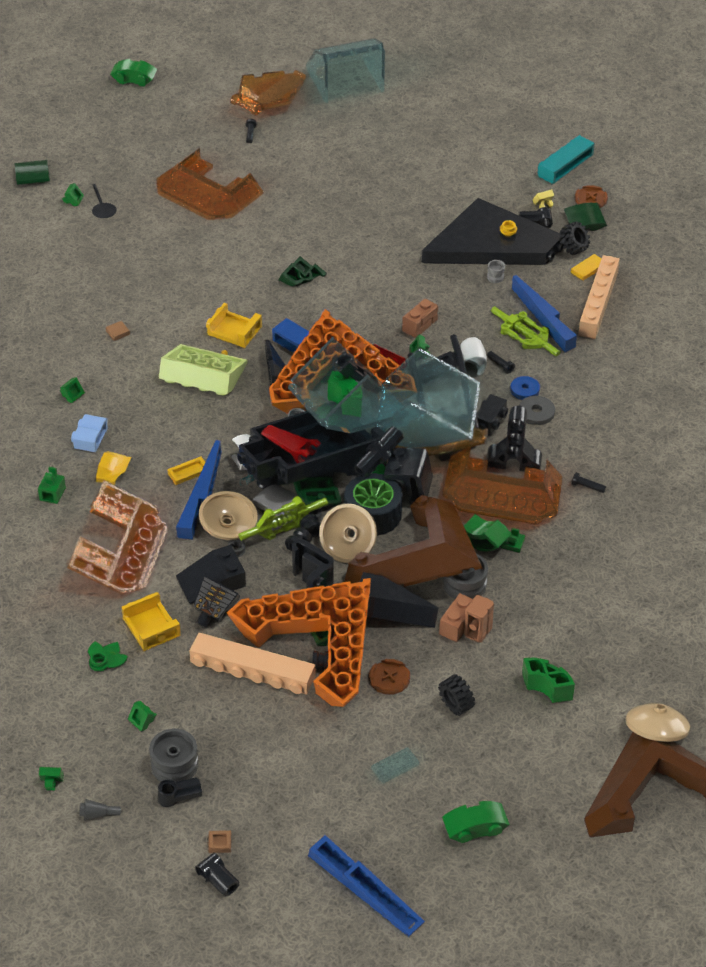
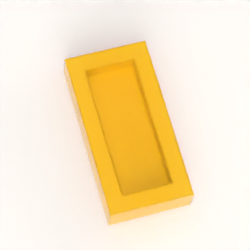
M593 254L571 268V273L584 281L597 272L602 258Z
M200 456L167 469V473L175 485L200 476L205 461Z

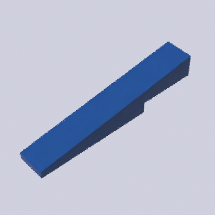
M517 275L513 276V291L541 325L549 329L550 336L564 353L575 348L577 335L559 320L560 313Z
M220 440L215 441L176 526L178 538L192 540L194 538L200 506L213 492L222 454Z
M326 835L309 849L308 856L408 937L425 922L359 860L355 863Z

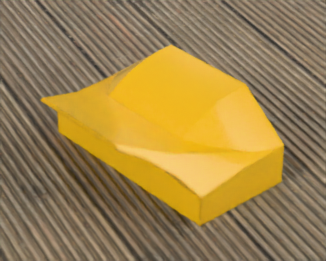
M109 451L104 452L98 465L96 482L115 485L118 476L126 471L132 457Z

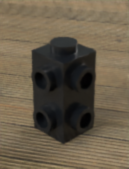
M490 394L486 400L482 401L479 411L475 412L480 428L477 432L491 436L494 430H498L502 418L505 419L508 414L506 399Z

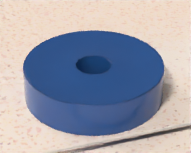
M520 376L511 382L510 391L514 397L523 400L529 396H538L540 384L532 377Z

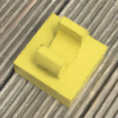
M548 190L537 193L533 198V203L535 205L539 204V208L545 207L544 203L552 208L553 201L551 199L554 197L553 191Z

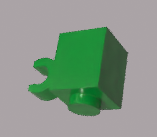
M49 466V473H45L38 487L39 500L58 504L66 489L65 477L57 474V468Z

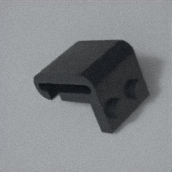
M394 448L391 451V456L388 459L384 473L385 480H403L407 496H410V505L421 495L428 496L433 479L429 454L422 448Z
M304 539L294 541L292 544L293 575L296 577L299 574V568H301L302 581L306 583V588L332 586L334 584L333 557Z

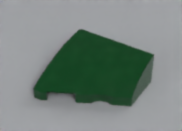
M299 256L293 264L291 263L285 269L279 281L294 287L313 281L314 278L320 275L324 277L327 273L317 264L312 266Z

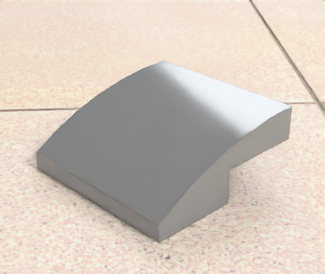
M273 484L253 498V504L265 511L267 509L274 511L292 502V499L298 495Z

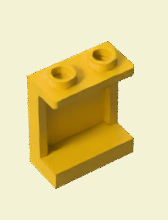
M223 303L220 308H217L215 314L207 320V333L209 336L245 348L262 328V315L255 313L249 319L228 311V304Z
M158 592L122 606L123 620L143 651L181 636L180 623L177 619L172 620L162 605Z

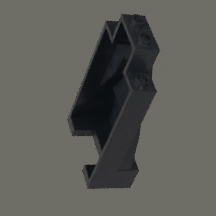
M334 402L250 428L249 442L239 445L237 458L239 463L243 464L248 473L257 481L278 475L288 485L322 473H346L347 476L359 475L354 470L353 465L367 452L366 448L373 441L379 439L384 432L379 427L372 428L371 436L359 423V416L342 414L341 407ZM268 425H272L306 439H316L321 444L319 447L311 445L316 450V453L314 455L309 454L307 458L301 455V458L305 461L296 463L294 457L289 452L263 436L261 432ZM387 461L382 463L385 467L387 466Z

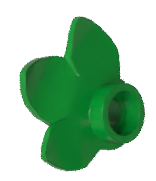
M95 641L88 648L90 656L89 666L92 670L98 672L104 671L107 668L120 667L127 661L128 656L119 654L120 647L118 642L102 647L101 644Z

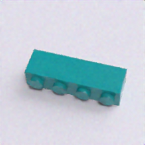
M580 135L539 163L538 176L552 184L556 183L594 154L595 143Z

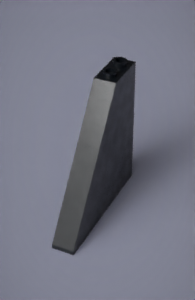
M477 198L422 250L421 262L428 264H488L492 260H500L507 265H545L548 261L554 259L557 252L563 250L564 244H561L560 241L562 239L559 238V235L562 234ZM510 220L515 222L517 232L514 235L506 236L500 232V226L504 221Z

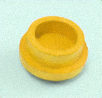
M504 221L500 226V232L506 236L514 235L517 232V226L513 221Z

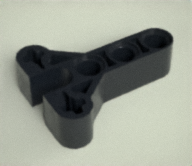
M518 405L511 408L507 437L498 444L489 446L486 458V465L488 467L506 469L507 461L516 459L520 462L519 471L532 473L540 471L542 452L535 449L525 438L527 410L523 406Z

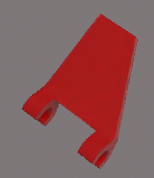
M268 425L261 432L263 436L289 452L294 457L296 463L305 461L301 458V455L307 458L309 454L314 455L316 453V450L311 445L319 447L321 444L316 439H306L272 425Z

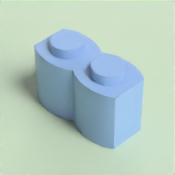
M85 414L79 420L78 428L76 431H73L71 436L74 448L96 452L108 429L107 418Z

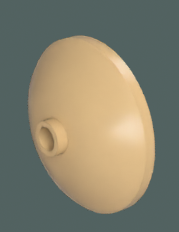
M221 491L211 494L202 502L199 509V521L205 531L223 540L239 539V533L255 527L258 515L254 504L247 497L236 492Z
M355 504L338 505L332 508L321 522L319 531L320 542L325 552L331 555L334 560L349 563L360 552L370 553L377 538L375 521L370 513L361 506ZM351 530H354L355 535L353 537L350 536Z
M650 703L639 705L631 709L626 715V724L630 730L647 739L663 742L678 741L685 738L690 731V724L685 716L664 704Z

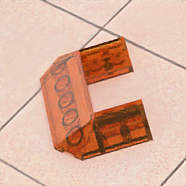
M200 148L187 155L156 178L158 195L207 220L223 217L225 219L233 218L264 194L251 173L243 179L237 177L225 187L204 177L206 173L213 169V164L201 159Z
M471 446L450 457L442 496L454 502V507L458 511L534 525L542 523L543 519L547 517L553 518L557 516L563 477L548 460H546L545 470L526 467L524 479L486 473L488 460L471 458Z
M104 480L90 506L92 507L90 512L123 528L114 553L80 536L66 566L68 569L119 594H125L147 586L168 527L165 522L162 523L158 515L160 512L155 505Z

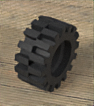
M578 221L572 222L560 230V234H562L559 235V238L562 239L560 242L564 244L563 248L567 249L566 252H570L571 255L587 250L589 248L588 244H590V240H588L590 235H587L588 230H585V226H581L582 223H578Z
M455 674L439 683L438 690L440 691L439 695L442 696L441 700L446 703V706L455 715L460 716L474 707L475 698L472 696L474 694L469 690L470 686L466 685V681L462 680L461 676Z

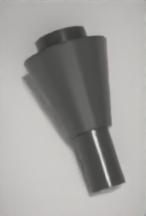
M85 799L84 803H80L79 816H84V821L106 815H120L121 806H106L105 804Z

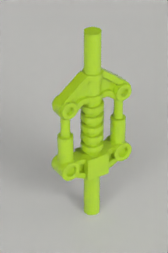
M495 306L491 309L493 314L504 321L501 325V334L518 340L522 343L524 349L544 348L555 356L560 354V350L548 343L549 329L538 326L535 321L527 317L528 314L521 311L519 314H511L509 316ZM523 323H526L530 327L537 329L538 331H540V334L537 335L536 332H534L529 327H526V325H524ZM513 329L518 331L527 339L523 340L522 338H520L519 335L513 331Z
M296 496L292 499V502L283 505L282 508L274 511L267 509L255 527L238 534L239 539L242 541L259 534L268 540H272L280 532H287L300 527V521L304 516L308 515L309 512L328 505V501L326 498H323L305 506L303 500ZM284 512V514L275 517L276 514Z

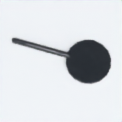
M93 184L100 204L93 207L92 214L98 218L112 217L117 212V208L111 203H103L96 184Z

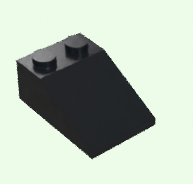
M231 545L212 550L176 575L189 604L195 603L204 576L233 591L246 587L245 570Z

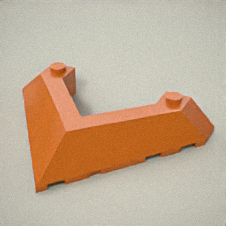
M326 309L291 356L288 364L279 373L276 381L269 387L272 406L286 414L294 408H301L307 411L309 403L308 392L332 365L337 369L341 368L335 363V360L342 353L347 352L354 357L358 365L377 377L381 387L375 393L378 407L397 406L417 394L418 391L413 375L399 368L400 365L389 357L386 358L380 354L379 349L358 333H354L342 321L334 319Z
M371 578L363 579V582L357 583L349 581L326 587L319 586L290 591V594L279 596L278 593L264 595L261 599H241L227 612V615L243 636L258 648L273 635L328 631V668L313 681L316 694L331 706L344 707L359 693Z

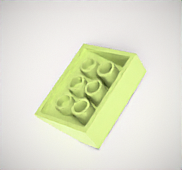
M180 344L161 357L159 379H163L167 383H180L184 387H197L201 391H214L217 395L224 396L234 389L248 360Z

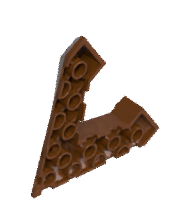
M421 495L410 508L415 523L419 526L428 527L430 539L377 555L360 552L349 562L344 582H360L363 572L385 576L398 585L404 584L405 587L435 580L440 577L461 574L464 570L474 568V570L482 569V566L454 504Z
M632 732L584 818L589 837L632 832L635 816L631 806L656 772L671 777L677 783L690 790L697 791L706 798V762L674 741H655Z

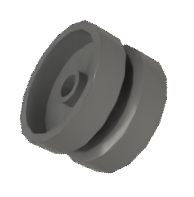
M477 554L482 569L474 570V568L464 570L461 574L443 578L444 590L450 597L456 599L459 593L474 599L476 595L482 596L485 593L488 565L482 556Z
M167 729L158 733L151 740L149 746L151 768L157 780L170 779L177 782L193 778L197 773L199 764L196 740L190 733L182 729Z

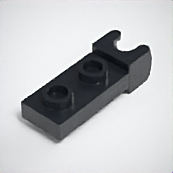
M347 352L342 353L335 360V363L341 367L338 371L345 377L353 378L355 381L360 382L366 390L370 389L374 393L381 389L377 377L358 365L354 357Z

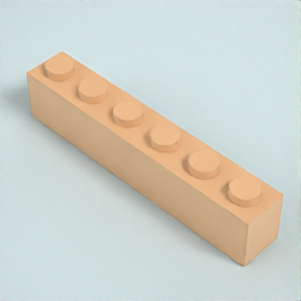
M602 256L580 319L578 336L596 339L618 274L620 258Z
M198 633L189 650L190 662L198 667L205 666L212 668L216 672H227L237 678L245 677L255 683L263 682L277 689H288L295 694L302 693L307 695L315 678V664L203 633Z

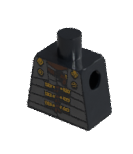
M204 576L193 606L197 611L201 612L196 623L207 628L212 618L221 622L227 615V612L240 599V595Z

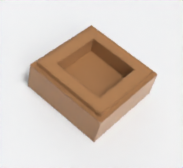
M122 321L106 327V332L114 341L130 335V330Z
M231 830L209 831V853L231 852Z

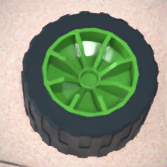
M372 473L365 478L357 476L346 486L344 504H355L366 509L375 521L377 536L393 531L402 519L403 494L401 487L396 481L385 480L383 474Z

